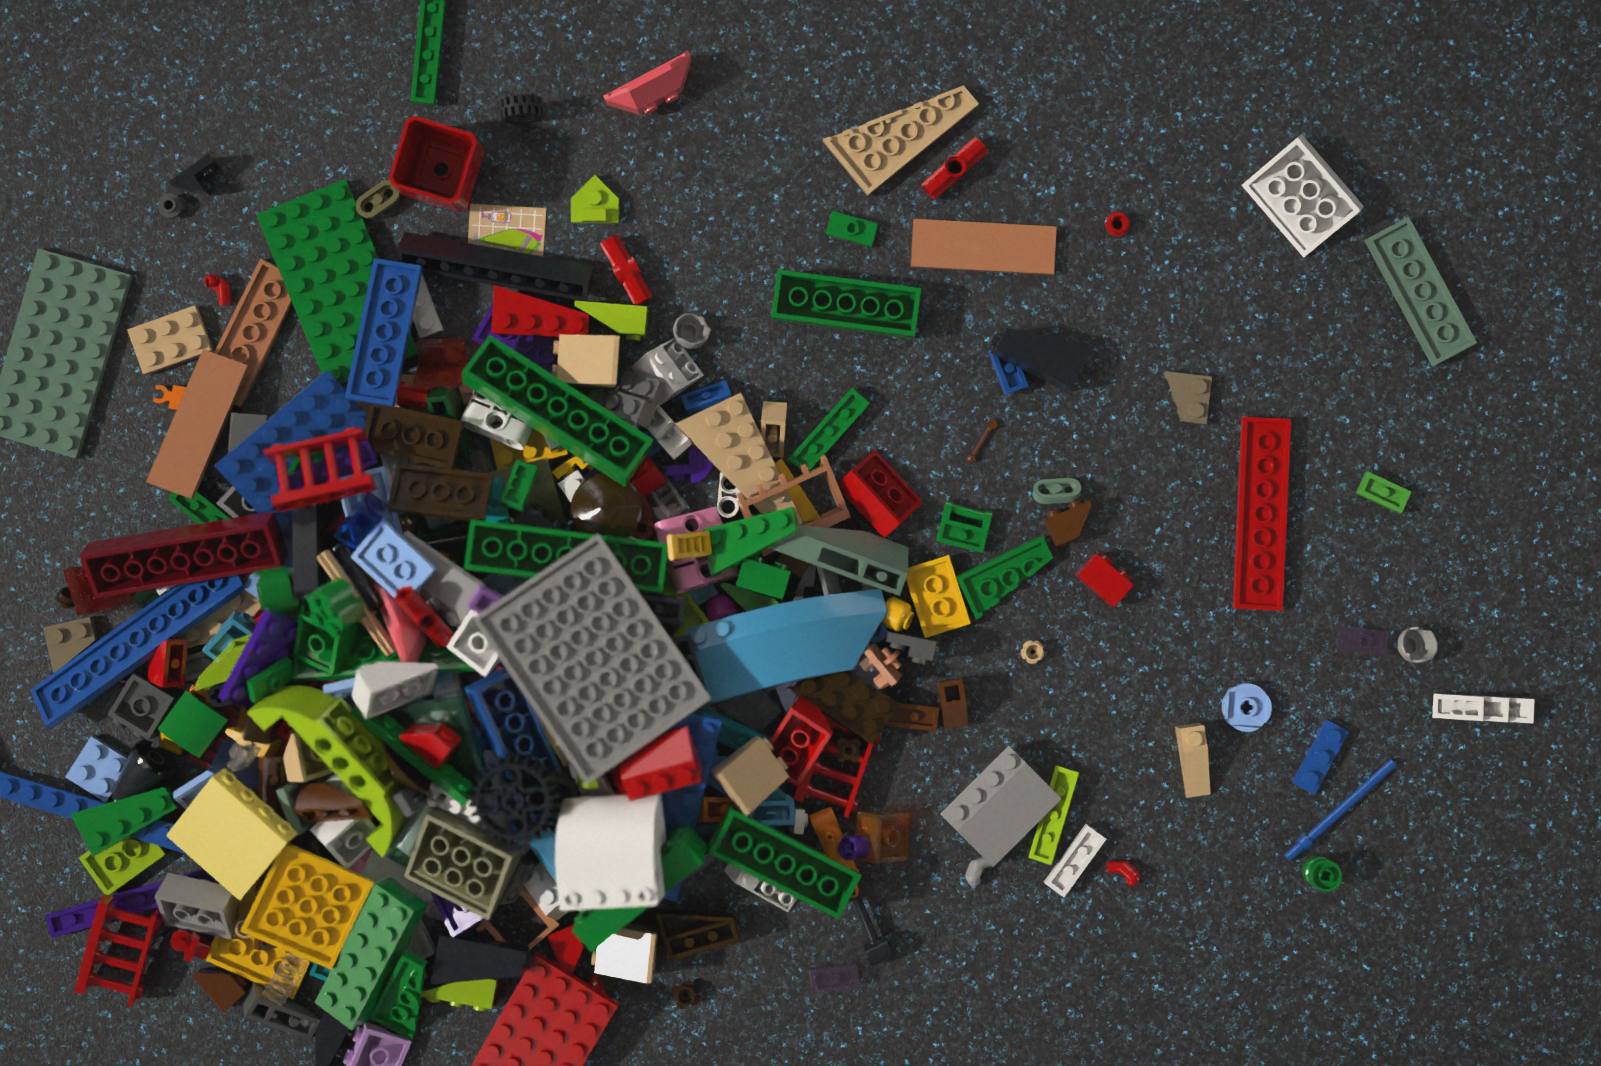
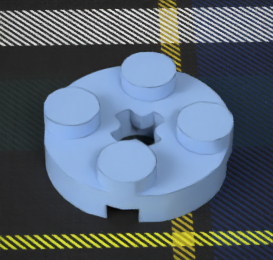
M1241 683L1229 688L1222 701V713L1225 721L1235 729L1244 732L1259 729L1269 720L1272 711L1270 698L1263 689L1254 684ZM1245 701H1248L1249 705L1253 706L1252 710H1248L1247 714H1244V710L1241 709V705Z

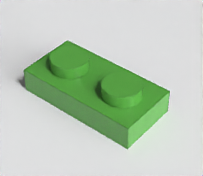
M1365 472L1355 494L1401 514L1411 491L1375 474Z

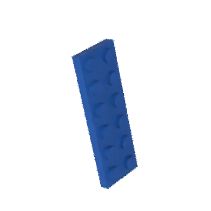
M374 258L345 399L395 408L423 271L421 265Z

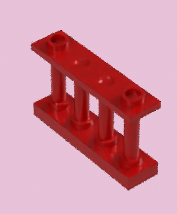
M350 427L345 429L344 432L287 445L275 444L269 449H264V454L270 462L276 461L281 490L279 494L271 496L273 506L279 512L376 491L375 480L370 473L366 474L363 470L359 442L368 441L363 429ZM349 445L354 475L352 478L342 480L339 477L334 448ZM325 451L330 480L328 483L317 485L314 480L310 453ZM300 456L305 486L303 489L293 491L290 488L286 459Z
M823 713L831 729L835 728L856 735ZM880 732L873 743L874 745H878L882 732ZM828 741L821 752L828 751L838 754L839 746ZM867 742L864 753L859 752L861 757L857 761L860 762L856 776L822 765L816 759L799 787H796L793 799L803 802L804 797L809 798L811 796L845 808L843 817L848 818L850 813L854 814L859 801L855 797L873 745ZM818 773L853 785L849 798L846 799L814 788L813 784L809 783L812 774L817 775Z
M104 894L97 905L74 992L84 995L86 990L94 985L130 994L127 1006L132 1007L136 999H141L145 989V985H142L143 976L155 933L160 931L163 919L160 917L159 908L155 910L151 917L116 909V906L112 905L114 896ZM115 918L148 927L145 940L109 931V928L106 927L108 919ZM107 940L142 949L140 960L136 962L104 954L103 950H100L101 943ZM103 963L136 972L133 985L97 976V973L94 972L95 965Z

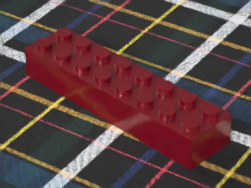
M274 511L89 542L79 555L95 598L281 567L288 556V551Z

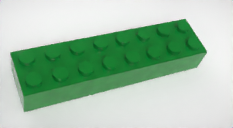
M491 335L488 336L462 371L463 384L624 487H626L652 450L654 439Z
M471 520L464 569L472 572L531 579L594 537L595 534ZM600 535L638 592L663 594L668 559L667 543Z

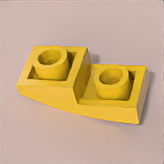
M575 456L558 466L552 473L561 481L563 478L574 473L577 465L583 471L587 469L591 471L594 467L588 463L583 464L582 460Z

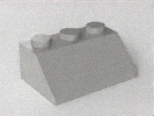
M168 873L155 895L164 925L232 940L235 932L234 922L237 920L240 900L222 884L213 883L206 879L190 878L183 874Z

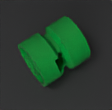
M1323 856L1310 857L1303 865L1302 874L1307 883L1321 891L1329 892L1335 890L1342 880L1339 866Z

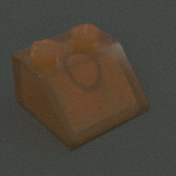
M857 811L856 835H862L868 840L869 853L866 858L855 860L876 864L909 860L911 812Z

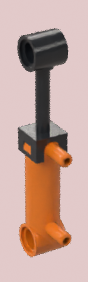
M827 807L809 815L825 855L858 872L854 860L846 861L840 856L839 842L844 836L832 807ZM860 877L848 903L853 901L869 939L867 943L863 944L871 966H875L894 958L886 936L878 937L861 898L868 894Z

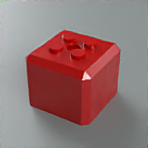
M412 116L406 120L389 174V180L392 186L403 196L460 213L468 208L485 151L473 133ZM445 164L448 166V172L445 176L436 175L438 165Z

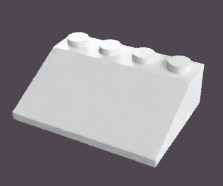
M1302 134L1242 184L1243 188L1303 257L1353 218L1364 207Z

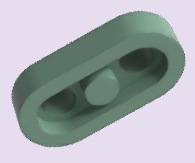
M1073 478L1043 479L1037 481L1033 486V498L1041 504L1070 503L1078 500L1081 495V484Z

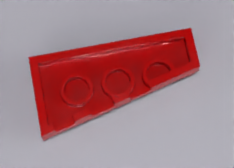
M494 285L492 334L559 338L560 334L589 335V314Z

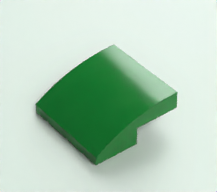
M186 690L158 730L186 751L198 758H202L230 719L213 705H207L192 691Z

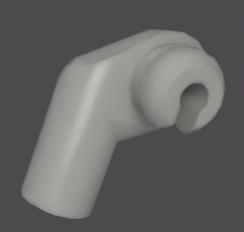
M983 857L974 859L969 863L965 876L971 886L979 885L983 869L991 867Z

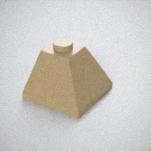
M297 732L291 734L283 756L289 782H306L334 773Z

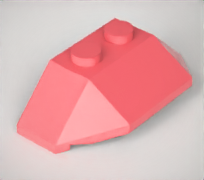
M689 51L603 95L607 105L638 115L643 113L648 115L658 109L657 106L665 101L667 104L679 98V94L682 93L692 61Z
M371 582L373 588L384 602V605L381 608L379 607L401 662L417 663L427 642L425 633L419 630L415 622L394 601V597L379 583Z

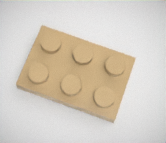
M195 305L127 329L143 375H148L199 357L203 349L213 352L198 306Z

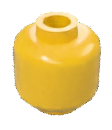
M890 597L885 602L888 613L881 622L886 625V628L895 632H900L903 629L907 630L914 617V612H911V605L896 597Z

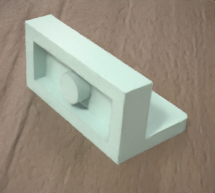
M424 804L411 815L392 846L411 857L425 815L432 808Z

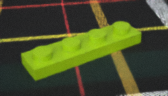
M1058 765L1055 766L1049 787L1062 800L1039 821L1028 858L1049 865L1053 864L1080 772Z

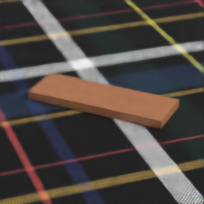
M913 219L911 268L1054 275L1057 226Z
M260 258L214 352L250 367L234 405L243 408L293 307L278 267Z
M204 349L202 350L146 480L147 483L192 500L194 499L250 368L248 365Z

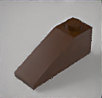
M319 782L301 785L294 808L305 823L370 819L373 815L362 800Z

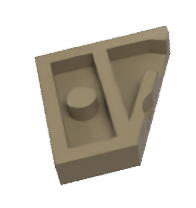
M1166 371L1164 377L1168 381L1172 392V399L1178 409L1180 421L1202 425L1207 424L1212 377Z
M93 617L43 627L53 673L98 641Z

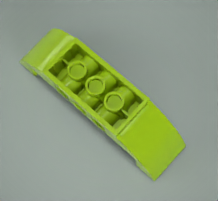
M290 685L282 686L260 700L247 712L254 722L264 731L282 716L353 791L357 798L362 800L374 816L381 821L366 840L373 849L384 857L394 844L409 817H405L393 797L405 785L399 781L394 783L391 780L393 774L383 754L380 743L381 739L350 714L352 708L341 696L337 699L330 694H325L324 691L312 687Z

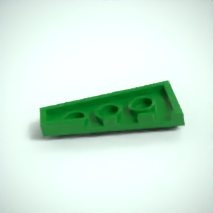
M789 507L703 529V531L710 532L712 553L707 555L710 576L716 577L729 567L733 568L740 564L744 559L750 556L753 557L761 553V550L774 546L799 533L796 508Z

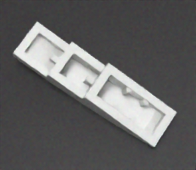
M657 405L648 431L668 454L675 459L692 443L664 410Z
M1434 694L1433 718L1533 723L1534 699Z

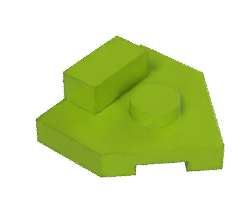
M594 175L571 198V223L619 224V198Z

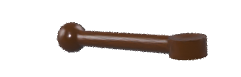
M991 419L988 422V428L973 452L967 456V462H975V456L989 433L997 427L996 420Z

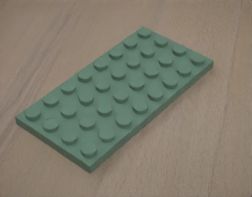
M37 249L0 374V437L79 459L133 277L132 275Z

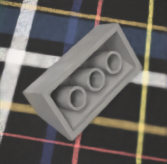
M406 531L403 537L438 568L418 594L425 602L430 604L437 614L445 618L450 625L459 628L470 611L467 603L479 584L486 585Z

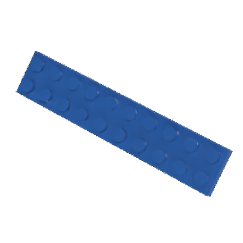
M241 574L175 585L32 688L30 691L45 726L53 729L152 658L164 640L178 639L245 591L244 589L247 587Z

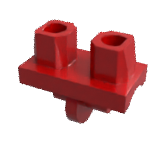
M183 929L175 931L171 936V946L177 951H184L185 961L191 962L193 957L203 960L207 959L211 949V937L195 931L190 933Z

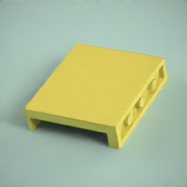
M223 768L208 781L166 836L237 899L241 900L255 887L257 880L289 841L298 833L288 822L280 818L270 806L263 803L252 790L237 780L234 774Z

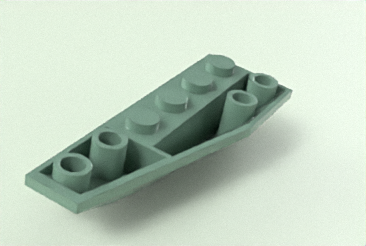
M798 525L799 533L774 546L768 547L899 596L908 575V547L866 531Z

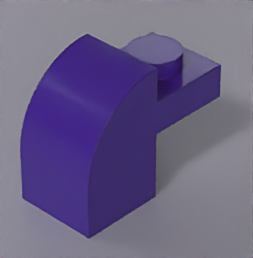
M692 444L688 447L689 464L665 466L666 476L672 477V481L686 480V475H691V483L696 484L702 482L710 475L714 465L697 446Z

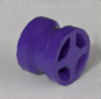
M862 835L843 837L839 842L840 856L846 861L866 858L869 853L868 840Z

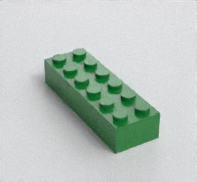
M777 269L771 321L914 339L921 288Z
M729 805L707 846L709 854L837 919L843 913L862 876L853 868L749 815L746 816Z
M689 823L683 828L677 827L669 835L670 839L659 848L664 893L668 892L703 864L708 844ZM649 906L578 909L579 914L574 919L575 924L572 932L593 952Z
M392 877L376 883L314 1003L350 1030L366 1023L422 918L428 903Z

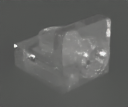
M240 736L228 751L232 759L226 766L233 772L245 769L252 763L261 749L254 742L242 740Z

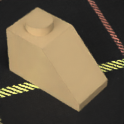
M763 401L761 436L771 457L783 458L787 403Z

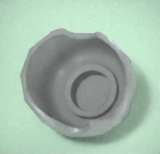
M693 313L681 315L676 319L673 327L675 340L679 345L687 349H696L705 344L711 332V328L708 327L705 318Z
M1410 627L1401 632L1398 638V651L1408 662L1423 663L1434 658L1438 651V641L1432 631L1423 630L1420 627Z

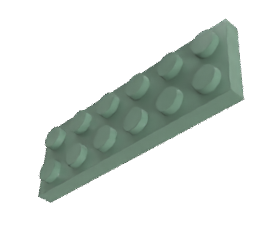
M1409 217L1364 240L1432 366L1477 343Z

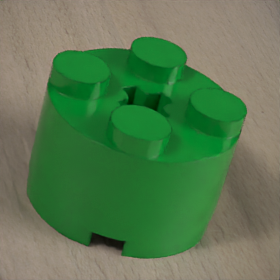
M284 565L254 571L255 577H260L256 588L261 611L266 609L282 615L293 614L295 612L294 609H297V606H299V601L291 591L290 585H293L292 569H286Z
M335 578L306 597L312 613L309 616L311 622L316 627L321 626L332 637L338 636L365 616L363 601L361 597L356 599L352 593L355 590L354 587L342 578Z

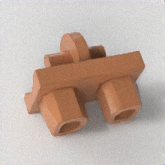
M874 643L864 652L865 655L858 662L866 672L873 666L878 669L880 673L873 680L879 689L888 685L893 686L902 677L897 670L901 666L900 662L896 659L901 654L899 650L893 653L887 647L880 650Z

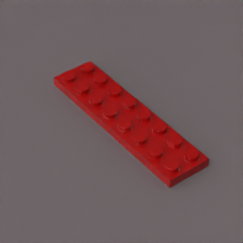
M1241 417L1233 608L1283 611L1291 419Z

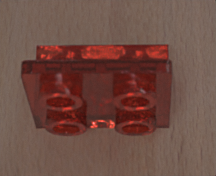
M465 339L417 340L416 349L419 367L413 381V386L421 387L422 389L434 387L453 389L462 386V371L468 364Z
M83 566L70 567L63 570L78 616L91 615L133 600L131 593L95 598Z

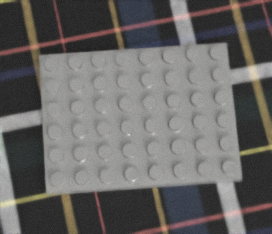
M599 534L472 618L586 785L711 699Z

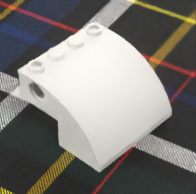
M661 793L629 801L627 794L574 797L563 800L557 825L555 851L560 910L658 905L665 895L659 848L666 841Z

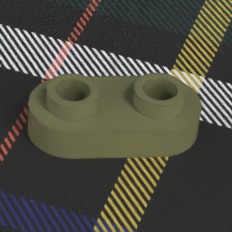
M384 180L357 199L356 210L363 218L374 219L395 205L400 200L401 193L392 186L390 180ZM388 190L393 191V195L390 198H387L385 195ZM368 204H373L371 211H366Z

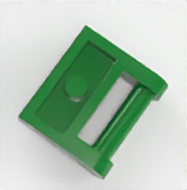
M946 500L936 542L983 553L993 511L985 510L983 512L953 504V501ZM953 513L982 521L981 528L949 520L950 514Z

